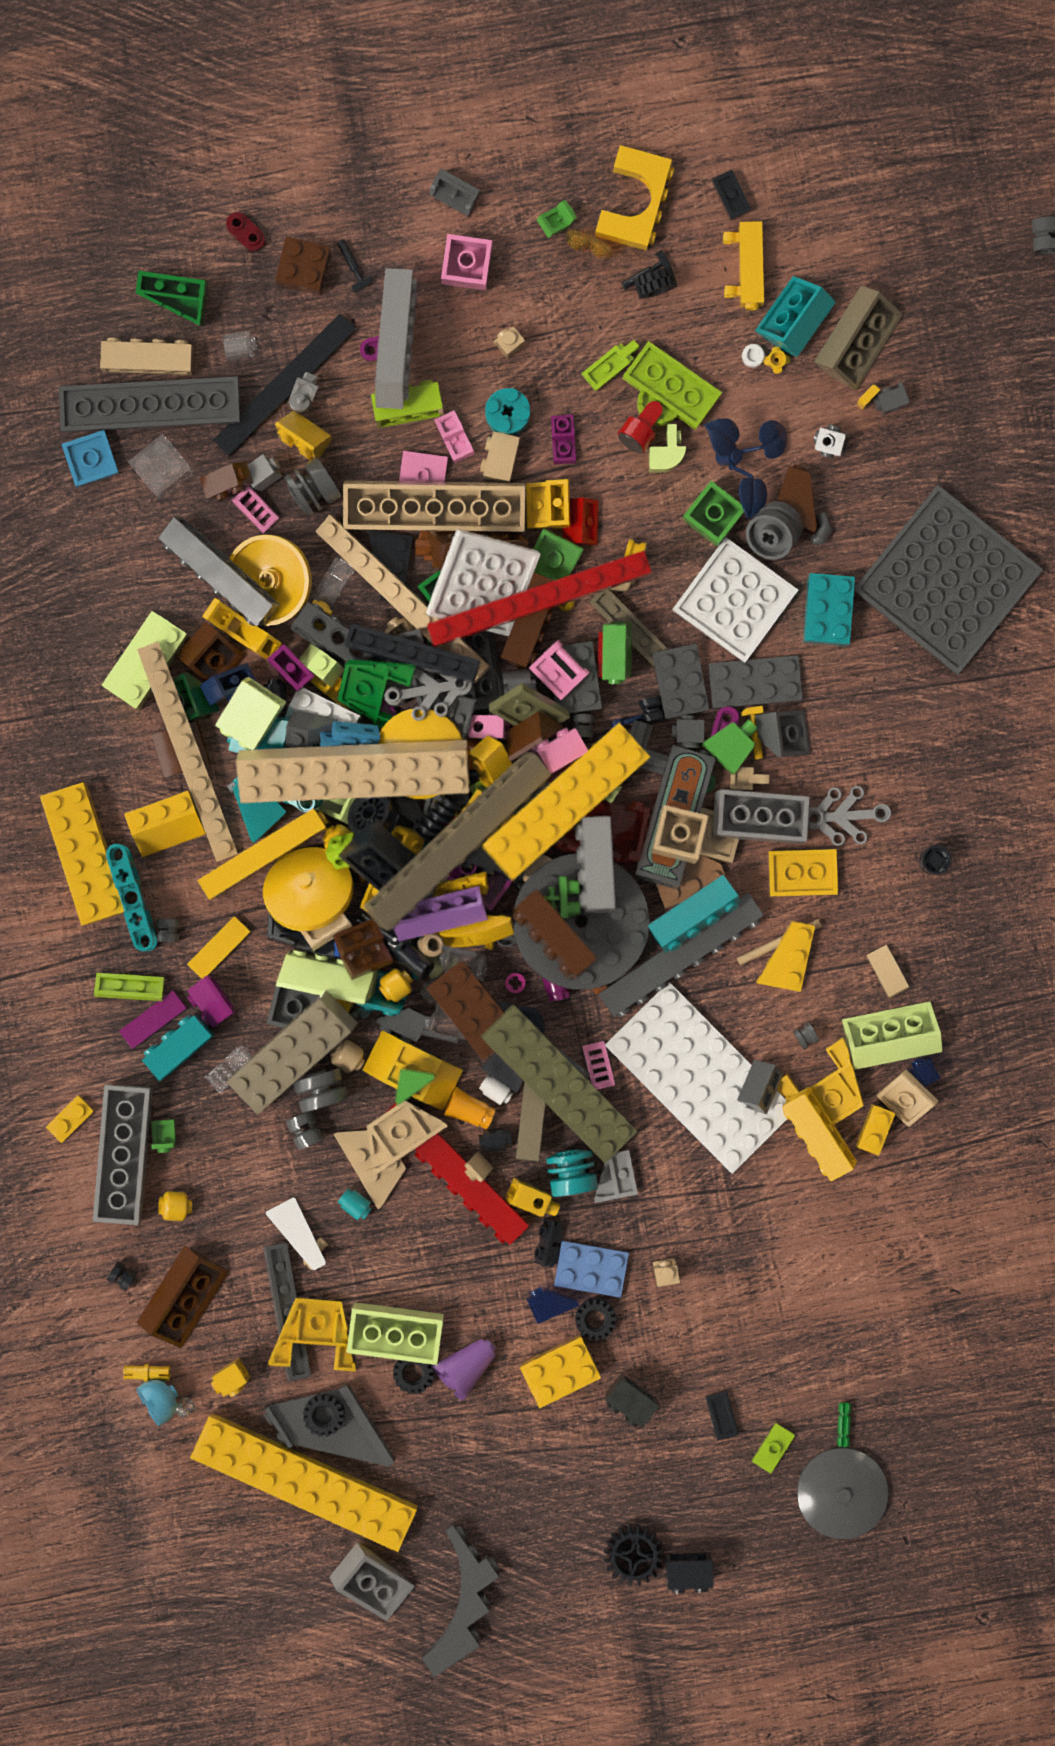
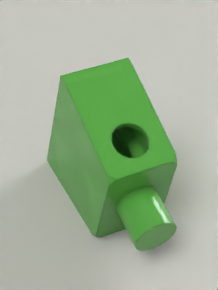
M749 719L740 728L732 722L706 740L702 745L733 775L755 746L750 737L758 728Z

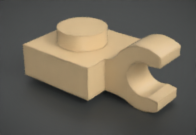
M739 767L731 775L730 790L753 791V784L769 785V775L753 774L754 768Z

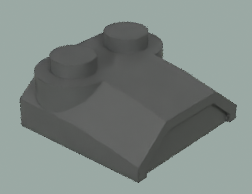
M276 986L266 1024L284 1028L320 995Z

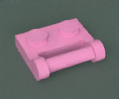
M557 640L529 669L561 701L590 672L586 668L583 669L562 647L563 644ZM556 653L577 675L573 680L551 658L553 654Z

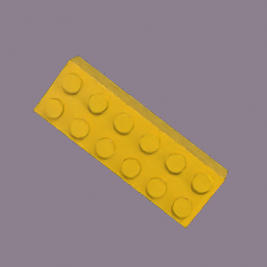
M82 782L40 796L81 926L123 914L124 909L118 890L115 888L106 858L108 848L87 784Z

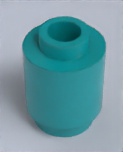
M348 1188L338 1200V1203L342 1205L340 1208L356 1220L360 1217L364 1220L372 1210L369 1207L371 1202L356 1190L352 1191Z

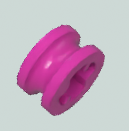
M518 973L510 974L505 981L506 988L512 993L521 992L525 987L524 977ZM515 976L522 982V986H518L517 990L512 989V985L509 984V980H513L512 977Z

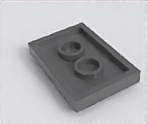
M697 644L651 652L664 719L709 710Z

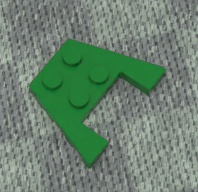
M348 659L345 664L337 700L358 715H365L373 721V725H378V729L383 728L394 717L381 711L388 680L390 679L410 687L416 665Z

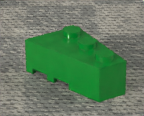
M138 271L136 294L199 326H203L209 281Z

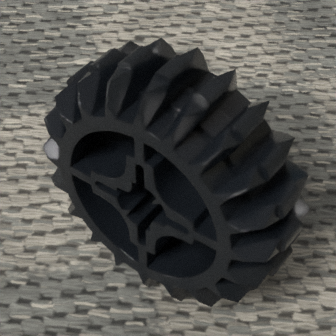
M627 1524L628 1531L624 1532L622 1527H619V1536L615 1532L611 1533L615 1541L606 1540V1544L611 1548H604L603 1550L605 1554L610 1555L604 1557L605 1563H611L606 1567L607 1571L615 1569L612 1577L617 1578L621 1575L619 1579L621 1584L626 1578L628 1579V1586H632L633 1580H636L637 1585L641 1586L640 1579L644 1578L646 1583H649V1574L654 1578L657 1577V1573L653 1569H662V1566L657 1562H664L665 1560L664 1556L658 1555L664 1552V1547H657L662 1543L661 1539L653 1540L656 1537L655 1531L647 1535L649 1531L647 1526L644 1527L643 1531H640V1524H636L635 1530H632L631 1524ZM633 1538L629 1547L617 1549L624 1540ZM640 1539L645 1540L651 1546L653 1554L647 1553V1551L639 1547ZM636 1545L637 1554L640 1556H636V1559H634L632 1565L631 1555H629V1552L632 1553V1550H634ZM615 1556H620L621 1559L628 1561V1571L618 1565ZM651 1561L645 1569L635 1572L639 1563Z

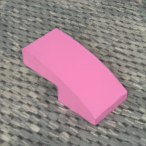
M455 410L434 419L454 464L475 455Z

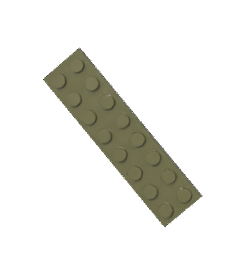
M513 1004L480 1036L604 1163L638 1132Z

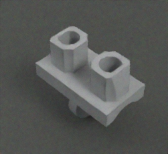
M305 372L302 379L297 378L288 402L294 411H310L319 387L315 385L318 379L317 376Z

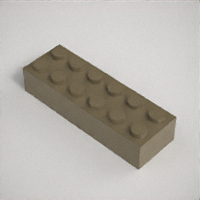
M326 990L240 1066L227 1080V1084L258 1115L350 1034L357 1025V1021Z

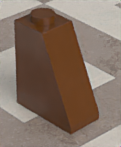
M788 466L777 501L792 506L801 517L803 531L814 534L816 519L811 475L802 466Z

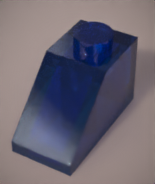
M541 1287L535 1288L529 1292L530 1296L526 1297L537 1324L579 1306L577 1299L549 1288L543 1290Z

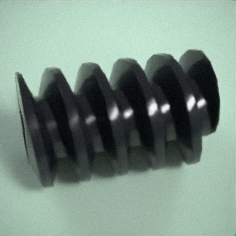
M439 794L442 801L440 802L436 799L433 801L436 808L428 806L427 809L431 814H421L425 820L424 822L416 820L419 826L418 829H415L416 832L429 843L442 832L441 830L448 826L447 823L450 824L454 821L453 817H457L459 810H462V807L448 795Z

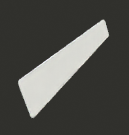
M291 1198L266 1212L269 1219L312 1270H316L326 1264L295 1198Z

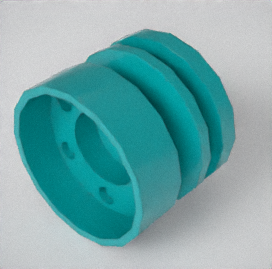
M572 1149L557 1152L550 1157H546L547 1164L557 1163L556 1167L548 1169V1173L559 1174V1178L550 1181L552 1197L579 1194L598 1189L596 1174L585 1173L586 1168L594 1166V1161H583V1159L593 1156L592 1150Z

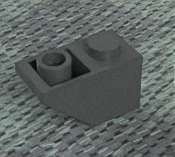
M407 1008L402 1010L400 1015L380 1017L376 1023L380 1024L379 1029L389 1034L395 1031L401 1034L399 1039L412 1044L413 1041L418 1042L430 1017Z

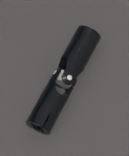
M364 911L358 917L356 925L373 918L368 912ZM379 927L384 936L383 943L396 959L420 979H425L431 974L435 966L431 960L406 940L398 941L393 929L388 931ZM404 945L406 949L401 951V947Z

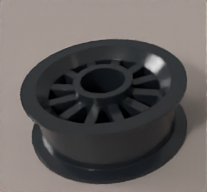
M391 797L356 798L348 812L349 828L357 834L362 828L377 821L388 832L392 833L399 819V807Z

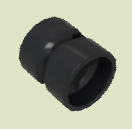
M930 846L920 853L918 864L924 873L939 875L949 869L951 855L942 846Z

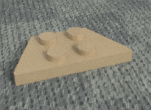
M406 1100L367 1125L373 1174H378L448 1125Z
M367 1130L336 1132L334 1134L335 1138L377 1209L381 1208L405 1171V1164L400 1158L374 1175Z

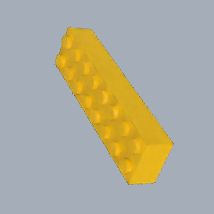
M620 723L617 724L482 845V848L505 874L514 881L581 821L582 818L647 762L650 756Z

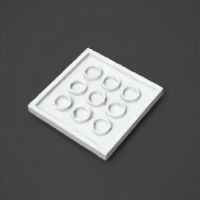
M457 529L426 613L428 616L443 619L526 591L541 553L534 549ZM515 621L486 631L509 636Z
M725 537L672 611L745 663L797 593L798 589Z

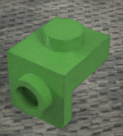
M564 200L556 208L540 215L536 220L547 237L550 238L568 229L577 217L572 207Z
M175 1119L151 1121L153 1142L151 1148L157 1149V1153L171 1152V1148L177 1146Z

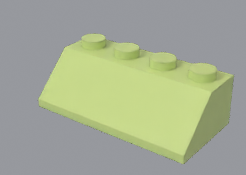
M152 611L102 686L135 709L140 710L152 693V689L137 649L159 642L169 668L176 654L190 636Z
M294 948L285 956L276 986L321 995L327 990L336 999L365 1004L375 994L378 970L351 980L341 957L331 959Z
M931 1002L842 1019L847 1048L854 1070L942 1052L941 1032Z
M354 1302L347 1353L437 1365L444 1314Z

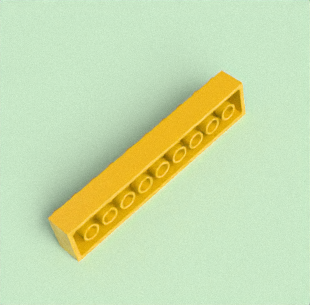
M214 1413L209 1415L190 1457L197 1462L397 1552L417 1511L418 1505Z

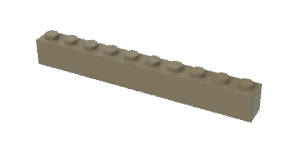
M526 751L363 906L379 927L388 931L395 928L406 913L413 911L417 903L423 897L430 895L433 888L439 882L444 881L455 866L462 864L466 856L471 851L479 848L482 841L488 835L493 834L502 821L510 818L520 804L527 802L531 794L546 783V779L551 776V773L537 755Z

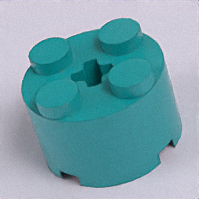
M504 388L493 393L485 407L487 425L492 432L511 436L521 434L526 429L530 420V405L527 398L514 388ZM505 409L508 411L512 410L511 417H508V415L503 416Z

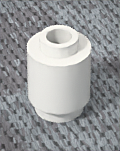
M489 1074L479 1087L483 1091V1095L499 1105L502 1102L507 1104L514 1093L509 1087Z

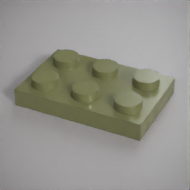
M523 683L489 704L491 713L514 726L538 711L559 723L570 717L568 709Z

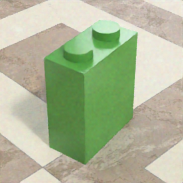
M608 622L603 625L602 679L608 680L609 684H622V682L631 677L632 622Z

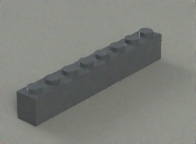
M747 893L739 898L741 903L738 904L739 906L731 913L726 912L720 916V919L714 925H707L702 928L696 937L683 941L677 950L668 951L667 953L662 950L600 992L598 995L612 1016L618 1015L619 1018L631 1011L630 1005L635 1002L640 1005L649 999L648 993L654 989L656 992H659L668 986L667 980L672 977L677 980L687 973L685 968L691 964L696 967L705 961L704 956L711 951L714 955L724 948L722 943L728 939L732 942L743 935L741 931L747 926L752 929L762 922L760 918L764 915L751 895Z

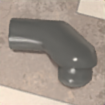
M827 512L816 515L819 529L816 534L811 536V541L816 546L825 544L832 533Z

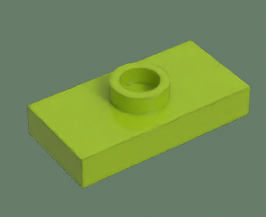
M775 1422L751 1461L771 1474L795 1437V1434Z

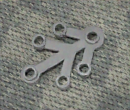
M416 667L414 677L426 686L404 690L391 687L385 692V700L391 706H398L404 699L427 695L421 705L412 710V717L416 721H423L426 718L427 711L440 693L449 691L444 701L436 704L434 707V712L438 717H445L458 695H466L471 690L472 683L464 681L463 687L458 688L456 686L457 681H459L458 679L444 675L441 676L448 680V682L438 683ZM392 692L397 693V698L394 700L390 699ZM441 706L445 707L443 714L438 713V708ZM418 710L423 711L421 718H416L415 716Z
M854 786L850 789L848 797L835 812L825 813L833 801H837L841 797V791L834 787L828 790L827 797L817 808H809L808 829L821 830L831 839V843L834 846H840L845 841L844 835L839 832L836 833L825 823L835 821L853 837L856 844L860 845L867 841V834L864 831H859L848 820L874 819L877 822H885L890 818L891 810L887 805L879 804L872 810L848 811L854 802L864 795L862 787ZM856 788L861 792L859 797L853 795V790ZM832 790H836L838 792V797L836 799H833L830 796V792ZM879 809H882L885 812V816L883 818L877 816V811ZM815 814L818 820L816 823H812L809 820L810 815ZM858 833L864 835V840L862 842L856 840V835ZM835 835L841 836V843L837 844L834 842Z

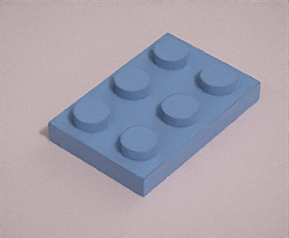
M562 1240L554 1286L621 1298L629 1252Z

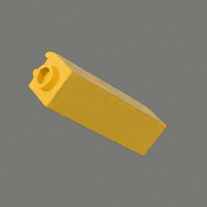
M762 221L739 222L738 232H724L723 244L739 243L740 286H725L724 298L740 297V307H745V310L754 311L758 310L759 307H763Z

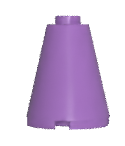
M479 1339L437 1362V1365H433L434 1371L448 1388L456 1390L453 1394L463 1401L495 1358L494 1351L496 1348L488 1339L486 1341Z

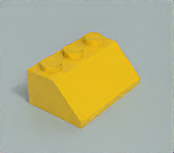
M190 791L124 814L131 835L142 857L206 835Z

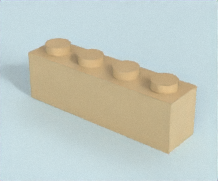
M108 338L107 341H101L100 368L103 372L193 375L194 348L192 344H188V341L176 340L175 344H171L160 339L152 340V343H143L142 339H130V342H121L119 338Z

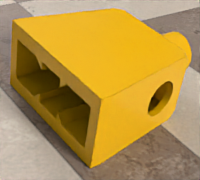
M513 1178L505 1196V1199L511 1205L543 1217L545 1213L556 1216L560 1208L559 1203L551 1200L552 1196L516 1178ZM539 1198L538 1202L533 1204L534 1200Z

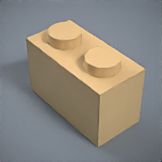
M493 431L492 437L487 438L485 450L489 451L487 459L482 460L480 472H484V479L510 483L520 437Z

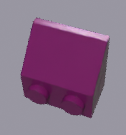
M207 975L187 990L190 994L187 998L194 1008L198 1006L202 1011L200 1017L206 1026L211 1025L214 1028L237 1013L212 975Z

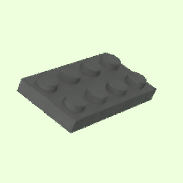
M798 655L747 660L745 663L743 661L708 664L712 709L726 706L740 707L803 700Z

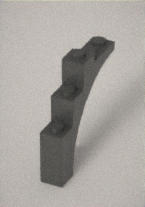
M454 1522L446 1527V1533L452 1541L460 1564L461 1593L457 1609L447 1629L430 1648L422 1653V1660L434 1677L480 1646L479 1639L481 1636L474 1626L470 1627L469 1625L489 1612V1604L491 1602L484 1592L480 1593L479 1591L499 1578L498 1570H500V1567L494 1558L490 1559L487 1554L479 1559L480 1553L474 1544H468L465 1539L467 1537L466 1532L461 1525L456 1526Z

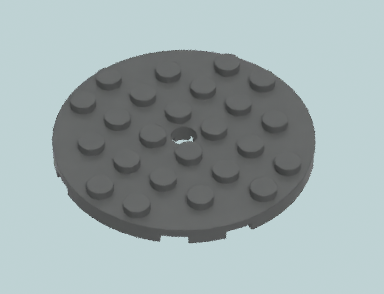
M576 854L555 858L539 867L521 888L514 908L535 889L542 896H549V887H556V895H558L559 877L578 881L581 863H577ZM613 862L614 910L611 913L584 914L583 908H580L579 915L586 917L588 922L584 928L576 926L575 918L577 916L568 917L567 920H564L597 958L573 980L570 976L566 979L558 970L560 965L555 959L550 961L543 952L545 948L540 942L536 944L529 937L528 933L530 931L525 925L521 927L513 918L515 941L526 963L548 982L574 990L599 988L623 976L640 957L649 931L647 903L634 878L621 866ZM579 886V894H567V903L579 902L582 886ZM556 902V910H555V911H556L558 914H559V902Z

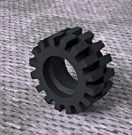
M669 267L646 273V275H642L634 280L639 299L658 296L678 286L673 270Z
M591 1298L586 1302L584 1301L578 1307L575 1322L578 1331L583 1337L599 1341V1339L607 1338L615 1329L616 1315L613 1307L607 1301H603L600 1298ZM592 1311H600L605 1317L603 1325L599 1328H593L587 1323V1316Z
M397 1360L393 1369V1379L396 1386H399L401 1391H406L407 1394H419V1392L425 1391L431 1385L434 1376L433 1364ZM410 1364H416L422 1369V1377L417 1381H410L405 1376V1369Z
M317 1394L306 1404L303 1411V1421L306 1424V1428L310 1429L312 1434L315 1433L320 1437L322 1435L327 1437L330 1434H335L342 1426L345 1417L344 1406L332 1394ZM322 1406L330 1408L333 1413L332 1420L326 1424L318 1422L315 1417L316 1410Z

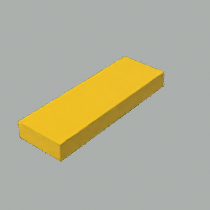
M234 916L187 965L203 979L251 931Z

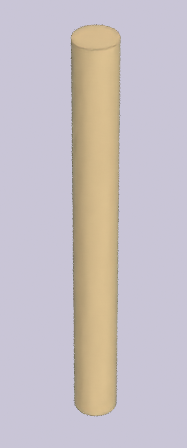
M818 919L808 923L815 926L814 930L821 928ZM782 936L737 957L739 965L741 966L776 949Z

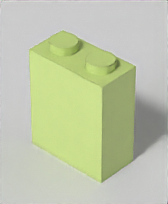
M247 677L241 682L215 726L220 728V732L225 736L238 740L239 745L243 748L255 750L260 746L286 704V701L250 677Z

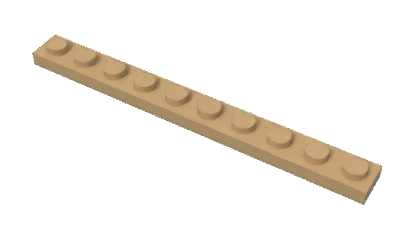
M329 515L315 532L416 629L421 628L422 634L432 643L427 624L440 619L428 616L426 613L428 606L351 532L343 529V525L333 515ZM463 639L436 647L480 660L481 664L474 683H477L491 667Z
M159 642L137 649L216 862L237 855V850Z

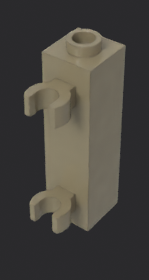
M524 1083L516 1159L539 1161L545 1102L526 1083Z

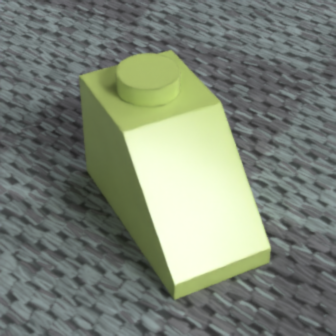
M312 644L309 645L299 658L310 672L330 687L334 685L344 672V668L338 662Z

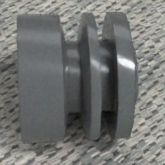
M317 456L304 464L307 475L303 476L300 471L294 470L299 479L296 482L293 481L289 474L284 476L293 499L309 517L314 515L309 506L310 504L314 503L318 511L322 510L318 499L323 498L330 505L342 497Z

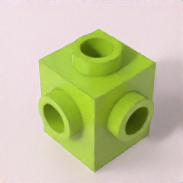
M354 832L341 836L338 835L329 840L325 854L336 870L350 867L339 858V854L356 836Z

